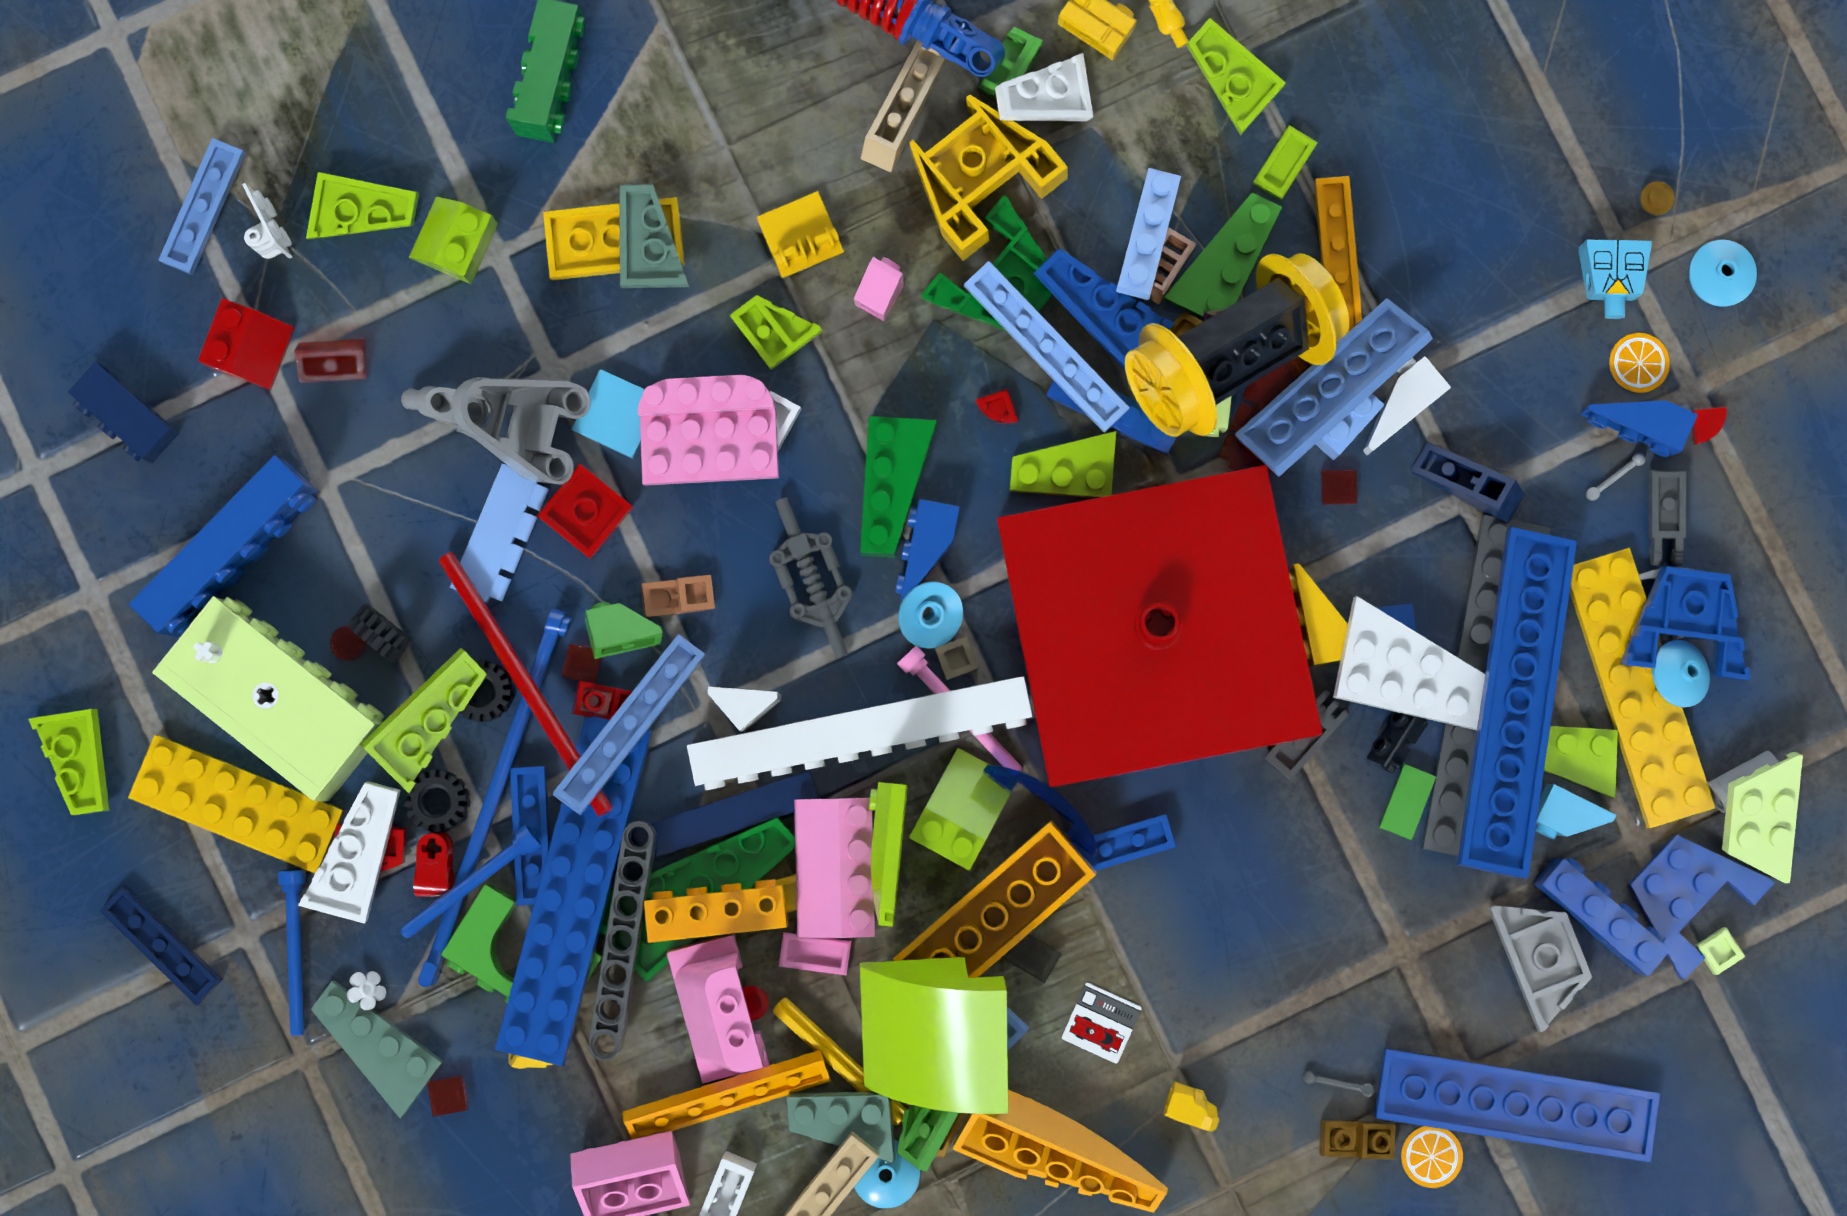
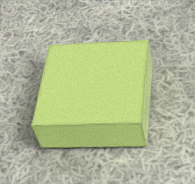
M1722 927L1695 945L1696 949L1705 957L1704 961L1713 975L1720 974L1745 958V955L1726 927Z

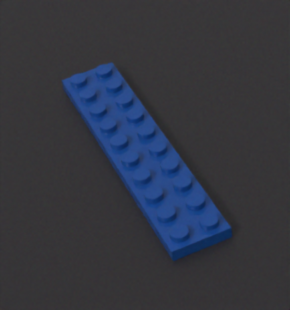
M1510 527L1506 531L1459 845L1458 866L1522 879L1529 877L1577 545L1575 540Z
M594 716L584 718L576 747L580 756L584 754L607 725L608 719ZM651 729L646 731L602 788V791L613 807L612 810L598 817L591 804H589L582 815H579L566 804L561 803L495 1047L497 1051L565 1067L617 870L624 829L629 824L653 733Z

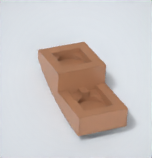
M711 575L677 578L676 580L642 583L640 585L644 618L715 609Z

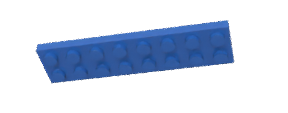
M1384 1048L1374 1117L1651 1163L1660 1093Z

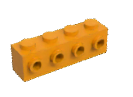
M775 879L755 881V888L742 889L741 883L721 885V892L707 893V887L686 889L687 896L673 897L672 890L653 892L652 899L644 901L648 943L788 927L784 885L776 886Z

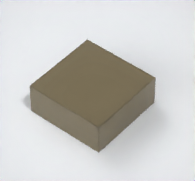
M967 636L935 648L947 681L979 669Z

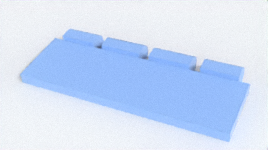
M503 463L460 562L481 598L486 603L489 602L490 597L501 602L503 601L511 579L501 576L500 573L503 569L514 574L524 548L513 544L515 538L524 542L528 541L537 517L526 513L527 509L530 507L540 511L549 489L538 485L539 482L523 478ZM451 583L450 588L456 590L453 583Z

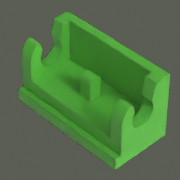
M1016 27L1009 30L1003 42L1005 49L1004 60L992 73L984 76L978 86V90L997 100L995 87L1003 82L1029 73L1042 50L1043 40Z

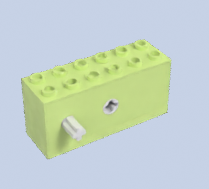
M213 596L152 673L311 800L330 801L368 754L360 744L383 723L384 714L370 704L365 705L362 702L356 701L355 699L358 694L344 683L339 684L331 681L329 677L332 673L321 664L303 659L302 657L305 655V652L291 641L287 643L283 639H278L276 636L279 631L264 620L259 621L256 618L250 617L253 611L238 599L234 601L228 596L225 600Z

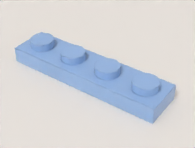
M1148 168L1116 292L1149 300L1181 176Z

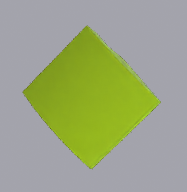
M965 957L860 963L864 1088L896 1101L933 1110L972 1114H1008L1007 990L1004 976L968 978Z

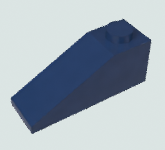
M1429 442L1426 443L1411 470L1415 475L1472 507L1507 523L1511 520L1525 495L1515 479Z

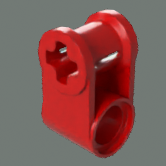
M439 831L426 834L417 843L416 869L414 874V894L416 897L440 898L454 886V845L451 837L445 832ZM435 842L436 845L442 846V851L435 854L434 850H429V844Z

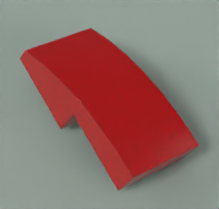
M578 681L571 714L589 718L594 716L610 721L632 691Z

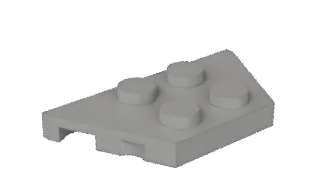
M1489 906V912L1538 1032H1543L1550 1026L1548 1024L1561 1009L1564 1010L1573 1000L1576 992L1582 990L1592 978L1566 912Z

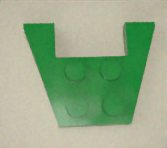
M1003 195L984 219L986 223L1010 241L992 265L1039 313L1053 294L1033 273L1047 258L1029 234L1026 225L1013 209L1009 199ZM940 272L921 294V298L926 302L1006 331L970 292L965 293Z

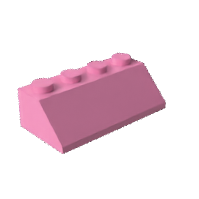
M870 798L794 800L797 938L875 937L874 897L871 876L873 828L872 810H869Z

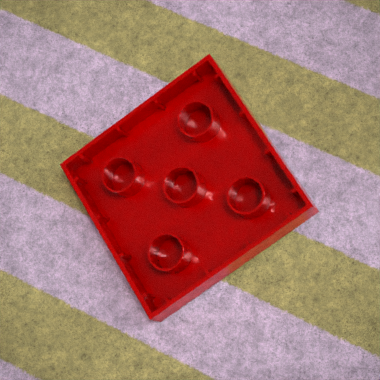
M1267 465L997 518L1050 789L1319 737L1323 734Z

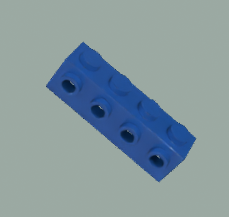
M1554 858L1533 884L1633 971L1649 977L1671 951L1663 944L1666 940L1664 936L1653 927L1648 926L1646 929L1636 920L1639 915L1626 904L1622 903L1619 906L1610 898L1613 893L1601 882L1596 880L1592 883L1583 875L1586 872L1585 868L1572 858L1568 860Z

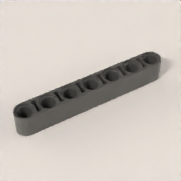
M645 821L630 823L624 829L589 1038L590 1052L599 1060L614 1058L622 1050L625 1041L645 917L644 901L648 898L657 842L655 828ZM637 827H643L648 832L649 839L642 847L636 846L631 839V834ZM631 861L638 862L643 868L642 877L637 881L629 879L626 874V867ZM629 895L636 899L637 910L633 915H627L621 910L620 902L624 896ZM619 930L627 931L632 937V943L628 949H621L615 943V935ZM613 965H620L625 969L626 979L623 983H615L611 980L609 971ZM608 999L617 1001L621 1007L620 1015L617 1018H611L604 1012V1004ZM608 1034L613 1037L615 1048L612 1052H605L600 1049L598 1045L600 1035Z

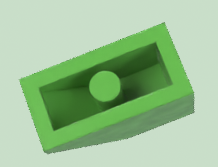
M601 602L586 610L585 624L594 659L661 644L663 634L661 627L620 603L610 605L609 602Z

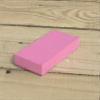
M783 932L779 967L847 975L851 941L835 938H797V933Z

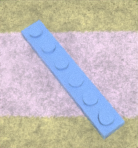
M989 261L964 284V287L1104 433L1129 410L1127 404Z

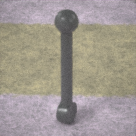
M1308 1070L1303 1074V1080L1308 1084L1318 1082L1359 1091L1365 1097H1370L1374 1093V1088L1370 1083L1359 1085L1316 1075L1312 1070Z

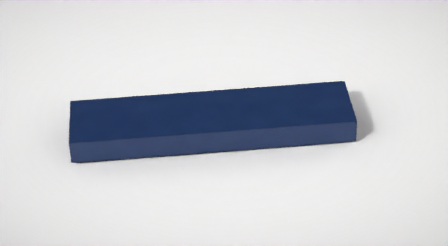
M123 885L99 910L195 1005H199L223 980L127 885Z

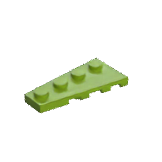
M460 648L360 745L410 793L415 785V778L422 768L427 767L433 757L431 754L442 738H446L452 728L450 725L459 711L465 709L487 674L466 651Z

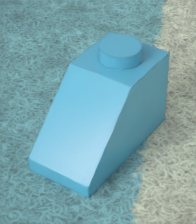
M1546 784L1540 796L1536 822L1538 826L1535 831L1551 839H1555L1556 835L1568 837L1613 822L1616 815L1555 784Z

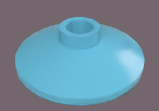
M1715 240L1705 244L1694 254L1689 265V281L1692 289L1700 299L1714 306L1727 307L1743 301L1752 292L1757 279V268L1752 255L1742 245L1730 240ZM1723 265L1731 268V276H1725L1722 273Z
M934 581L922 583L910 590L900 605L898 614L900 630L909 642L920 648L930 649L942 646L949 642L958 632L963 619V606L958 594L948 585ZM930 607V614L927 617H922L923 611Z
M1684 640L1666 642L1657 650L1656 668H1652V677L1660 695L1670 704L1682 708L1694 706L1702 701L1709 688L1710 672L1701 651L1690 642Z
M895 1140L896 1159L894 1163L877 1158L854 1186L858 1195L872 1206L878 1208L897 1207L908 1201L918 1187L920 1170L897 1153L898 1140ZM882 1169H888L892 1172V1178L889 1181L880 1179L879 1172Z

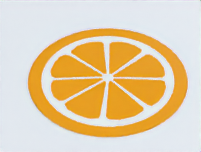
M1632 333L1621 338L1615 344L1610 354L1609 366L1613 378L1620 386L1631 392L1644 393L1656 389L1664 382L1669 372L1670 358L1667 349L1656 337L1646 333Z
M1423 1126L1413 1131L1405 1140L1401 1151V1161L1406 1174L1412 1181L1423 1187L1438 1188L1447 1185L1459 1174L1463 1163V1151L1460 1142L1449 1130Z

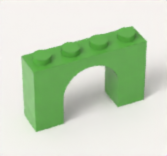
M489 883L483 886L441 956L448 959L446 965L460 974H464L467 971L477 977L475 983L491 993L496 989L506 996L504 1001L508 1003L514 978L502 969L497 958L496 944L502 928L516 908V899ZM595 949L586 987L602 962L603 953Z

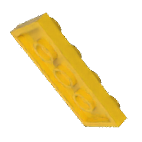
M677 197L659 199L682 266H685ZM620 203L543 212L549 276L551 280L620 273Z

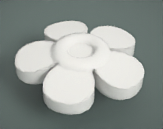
M374 971L369 972L366 976L361 972L353 974L350 977V983L354 987L347 992L349 1001L355 1003L361 999L360 1006L363 1010L373 1009L376 1004L375 1000L381 1001L386 996L385 987L376 986L381 979L379 974Z

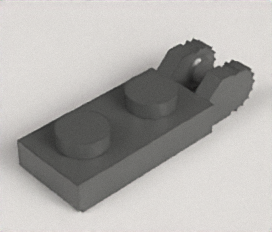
M1651 470L1649 471L1648 539H1651L1649 544V560L1652 566H1659L1662 560V539H1672L1670 561L1672 566H1681L1683 563L1684 539L1686 538V471Z

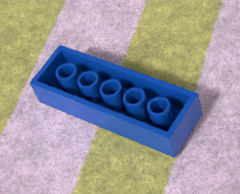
M274 455L128 605L157 633L173 637L182 636L213 596L221 598L219 595L227 586L233 587L245 575L243 570L252 561L255 563L265 556L269 550L267 545L275 537L281 538L293 525L291 521L299 513L304 514L315 504L316 499L314 497L320 491L292 464Z

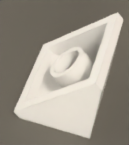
M708 687V695L737 729L744 733L781 702L782 696L780 693L773 691Z

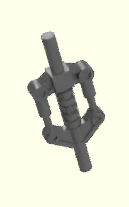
M788 497L775 501L789 539L778 550L770 554L769 562L775 568L782 589L786 590L792 605L789 611L790 615L797 621L824 628L835 658L845 657L849 654L838 629L837 622L852 599L853 592L849 586L844 584L839 571L841 566L832 546V538L825 532L820 534H802ZM821 551L828 571H832L838 588L831 599L827 600L826 596H828V593L823 590L825 585L823 582H820V573L817 574L816 572L818 567L813 564L815 562L814 557L810 556L813 552ZM798 560L796 565L798 568H801V571H799L800 575L805 578L803 583L808 586L806 591L811 594L809 597L810 601L814 602L815 605L808 606L798 602L792 587L794 582L787 563Z

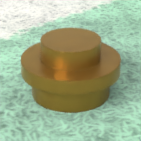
M1660 181L1649 183L1640 194L1642 208L1647 213L1655 216L1668 212L1675 200L1671 187Z

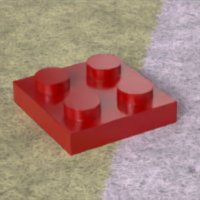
M579 464L571 478L560 487L537 516L585 556L592 559L634 507L583 465Z

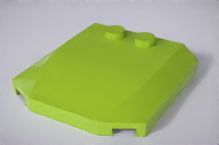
M878 782V788L871 789L869 810H875L871 849L872 890L878 924L893 927L908 786Z

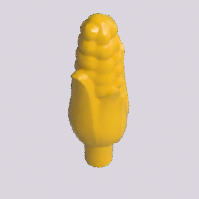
M1148 0L1150 2L1148 7L1151 9L1162 34H1170L1177 49L1187 45L1189 41L1182 29L1185 25L1184 17L1175 6L1173 0Z

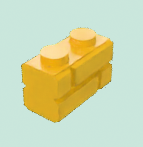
M1069 0L1061 11L1057 24L1113 61L1134 31L1137 20L1133 18L1134 13L1120 3L1115 6L1107 0Z

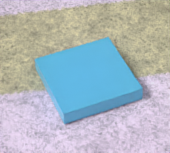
M600 369L589 391L590 408L584 417L576 419L571 430L634 459L641 445L638 406L645 389Z

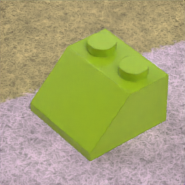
M436 197L409 258L472 284L498 223L491 214L465 203Z

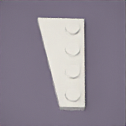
M370 781L364 783L344 820V824L338 835L334 838L325 859L316 871L312 883L298 906L364 924L368 921L401 790Z

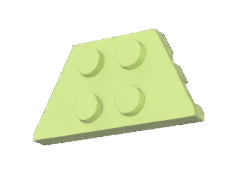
M1797 752L1787 754V759L1773 766L1766 764L1756 769L1750 776H1742L1728 783L1722 850L1783 883H1790L1803 759V755Z

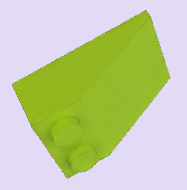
M957 748L909 838L970 871L1009 798L1017 779Z

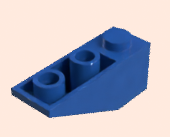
M1667 400L1590 404L1580 412V415L1588 418L1587 422L1590 425L1600 429L1609 427L1619 432L1618 436L1623 440L1631 443L1640 441L1650 446L1649 450L1662 457L1673 456L1682 452L1698 414Z
M919 499L918 507L911 506L908 526L914 527L912 541L905 540L902 560L908 561L906 573H899L895 593L901 594V602L910 590L925 580L953 544L960 506Z

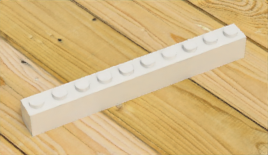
M1021 676L687 745L695 786L704 784L705 790L724 787V780L737 777L738 783L758 780V773L770 770L772 777L792 773L791 766L804 764L805 770L826 766L824 759L838 757L839 763L859 759V752L871 750L872 756L892 752L891 746L905 743L906 749L925 746V739L938 736L939 742L960 739L958 732L972 730L973 736L993 732L992 725L1006 723L1007 729L1027 725L1026 718L1032 717L1025 677Z

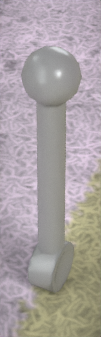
M1640 452L1635 453L1632 460L1597 487L1589 488L1586 491L1587 499L1590 501L1597 500L1600 497V492L1636 465H1643L1646 460L1645 455Z

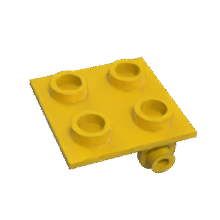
M818 191L756 217L782 278L844 253L839 236L832 225Z

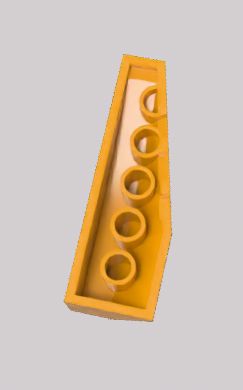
M1009 1089L1008 1114L967 1113L952 1148L1015 1177L1026 1179L1029 1174L1046 1179L1045 1185L1058 1188L1059 1183L1079 1187L1078 1193L1092 1197V1194L1102 1193L1109 1195L1111 1202L1153 1213L1168 1191L1164 1184L1107 1140L1048 1106Z

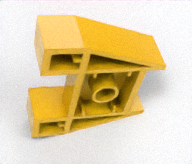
M972 95L966 97L967 110L972 116L926 153L922 151L914 140L909 142L911 155L940 232L962 261L989 241L988 229L971 209L1012 176L1019 172L1041 199L1068 179L1067 165L1047 141L1014 121L1000 120L998 111Z

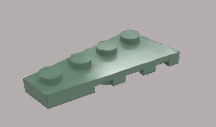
M331 981L311 1010L400 1119L403 1118L444 1061L374 1009L363 1010L360 1006L361 1000L355 1003L350 1002L347 997L348 990L336 981Z

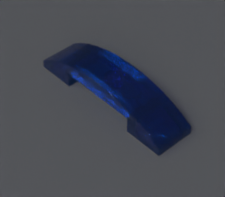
M987 765L983 770L987 777L1010 794L1018 783L1073 824L1066 833V837L1091 856L1097 852L1098 847L1083 818L1053 788L1033 776L1011 768Z

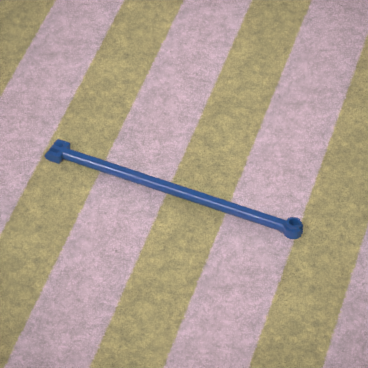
M554 608L548 616L543 637L529 673L539 690L558 637L560 635L566 637L572 622V618L567 617L566 612ZM521 696L453 887L476 870L505 789L510 768L513 766L532 713L523 696ZM466 895L444 911L428 959L424 961L418 982L422 987L434 985L439 979L444 965L442 964L444 957L441 954L452 937Z

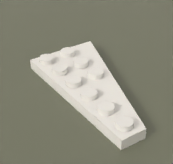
M1358 596L1353 597L1333 698L1477 730L1485 674Z

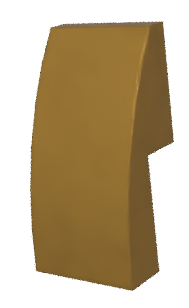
M1320 1120L1319 1155L1324 1157H1358L1361 1159H1395L1396 1124Z

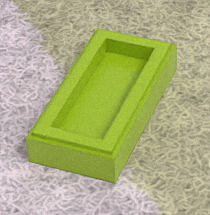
M1289 125L1253 184L1281 201L1318 142Z

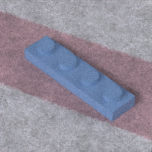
M211 139L159 257L160 262L190 275L194 274L246 153L243 150L217 139Z

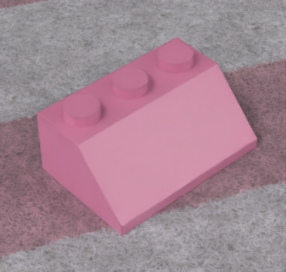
M672 1131L656 1133L629 1141H621L598 1148H589L570 1154L572 1187L584 1216H646L690 1206L681 1157Z

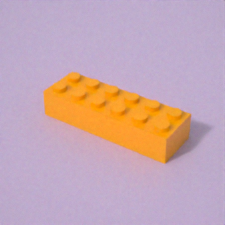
M1050 820L893 959L894 961L965 957L968 978H977L1090 881L1097 872L1055 823Z

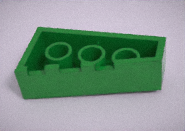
M555 0L537 1L528 34V41L533 44L532 49H526L521 60V73L524 76L523 82H515L513 89L515 109L508 108L506 120L516 136L556 143L557 134L563 133L566 118L565 114H562L564 101L569 102L572 93V82L569 81L571 69L575 70L577 68L579 60V50L576 49L578 37H583L586 27V18L582 17L581 10L576 4Z
M869 416L860 547L861 556L895 558L934 437L937 420Z

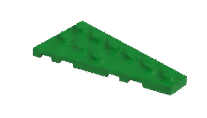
M779 818L770 820L651 873L647 900L652 899L653 892L672 890L673 897L687 896L686 889L707 887V893L721 892V885L741 883L742 889H750L755 885V881H759L795 848V836ZM613 890L610 892L608 904L606 907L603 923L600 930L605 936L607 933ZM629 895L624 896L620 902L621 910L627 915H633L637 910L636 899ZM644 917L636 971L648 982L669 963L667 950L688 945L695 938L648 943L646 919ZM619 930L615 935V943L621 949H628L631 946L632 937L627 931Z

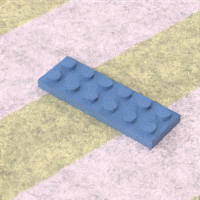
M1386 298L1349 331L1345 337L1336 343V352L1331 361L1324 365L1313 364L1242 427L1235 434L1236 437L1279 477L1433 339L1430 332Z

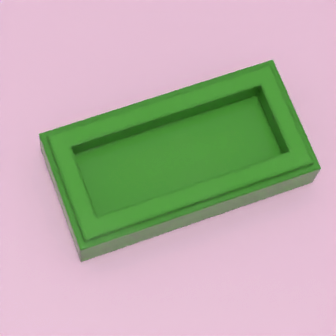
M1402 764L1378 828L1412 840L1436 776Z

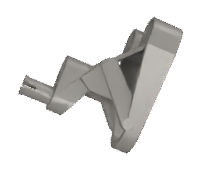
M476 377L464 381L457 390L435 386H426L421 390L409 388L403 392L401 397L404 408L419 410L424 416L458 426V432L474 438L523 478L559 485L566 483L571 478L574 465L569 454L550 447L558 417L572 419L584 417L590 408L591 401L589 393L584 387L569 381ZM506 386L522 387V388H519V389L510 391ZM488 402L491 409V417L485 426L479 427L485 423L488 417V408L485 403ZM509 404L513 405L514 408L507 435L504 438L500 437L499 433L506 406Z

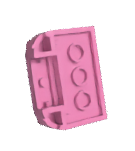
M747 375L674 378L661 380L644 390L638 406L643 485L779 478L776 405L772 395L760 380Z

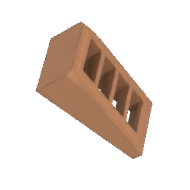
M1169 227L1161 255L1176 264L1173 266L1160 258L1157 269L1168 276L1166 278L1156 272L1149 300L1156 304L1162 302L1196 247L1195 242ZM1166 243H1169L1177 249L1183 251L1182 255H1179L1171 249L1167 248L1165 246Z

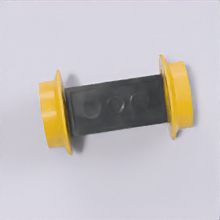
M1302 253L1295 254L1290 258L1279 254L1266 255L1259 261L1257 266L1256 282L1258 290L1178 337L1159 324L1151 323L1142 328L1139 334V346L1126 354L1125 372L1138 404L1158 429L1172 437H1177L1188 430L1196 435H1208L1216 427V405L1297 356L1314 365H1324L1333 359L1336 352V341L1345 337L1349 330V313L1338 285L1317 260Z

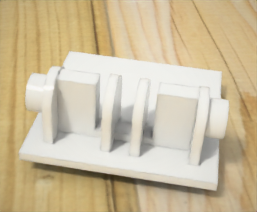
M246 183L242 184L261 223L249 228L245 232L244 240L246 244L267 259L281 253L285 254L289 259L292 258L288 249L292 243L284 228H279L273 217L277 216V213L270 200L264 198L259 190L254 191Z

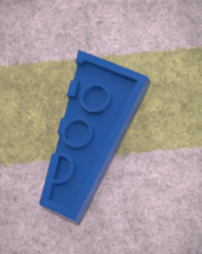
M1060 248L1033 273L1124 371L1126 354L1139 346V334L1143 327L1155 323L1169 330L1175 324L1150 310L1151 308L1143 302L1136 301L1129 295L1116 292L1117 285L1107 282L1098 276L1094 270Z

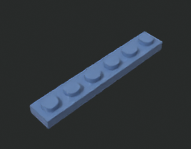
M678 634L557 786L553 796L579 815H582L704 659L705 653Z

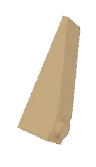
M917 41L865 137L861 159L888 172H892L946 60L932 48L930 50L923 48L922 42Z

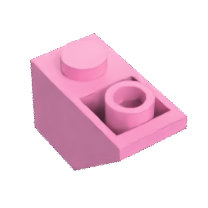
M873 257L854 297L855 305L884 321L904 287L903 273L899 271L901 267L888 258L883 257L880 261Z

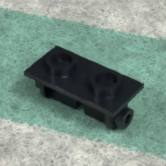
M1393 712L1385 730L1374 741L1367 759L1380 764L1384 770L1393 774L1395 769L1400 770L1401 765L1411 749L1403 744L1404 740L1407 739L1411 743L1416 744L1428 726L1427 719Z

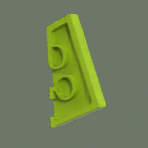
M1211 18L1206 21L1187 44V48L1240 136L1286 84L1285 81Z
M1116 431L1013 456L1010 492L1083 498H1100L1112 495Z

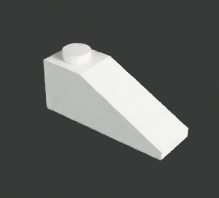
M1425 356L1418 362L1411 358L1397 371L1401 376L1393 382L1384 402L1385 405L1381 409L1365 444L1363 452L1366 455H1369L1451 388Z

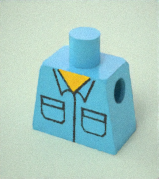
M1586 240L1579 246L1586 297L1589 300H1604V318H1625V301L1636 300L1643 294L1652 241Z

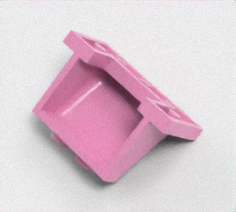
M725 934L667 950V957L702 1084L769 1066V1059L761 1030L756 1032L753 1030L740 983L738 969L742 968L743 964L735 934Z

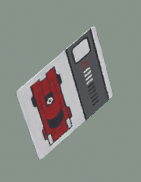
M1086 983L1065 1028L1062 1039L1113 1063H1118L1142 1008L1090 983Z

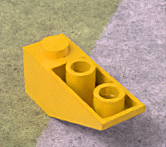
M1299 563L1289 567L1292 590L1295 593L1296 609L1302 628L1309 667L1341 661L1348 623Z

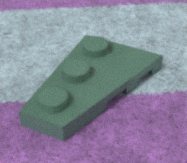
M620 185L621 288L689 287L654 185Z
M875 1092L793 1093L787 1096L789 1131L840 1146L853 1131L879 1152L878 1158L894 1163L896 1153L892 1100Z

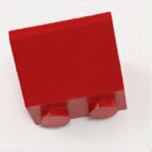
M222 298L198 362L210 369L272 390L295 328L252 308Z

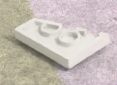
M1083 53L1063 62L1054 63L1036 72H1030L1008 80L995 87L1000 120L1088 121L1093 118Z

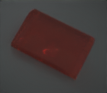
M365 339L300 342L294 350L299 383L367 379Z

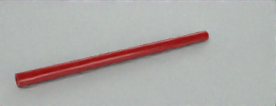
M453 552L445 554L439 559V563L570 771L581 757L455 554ZM602 789L590 803L598 817L613 809Z

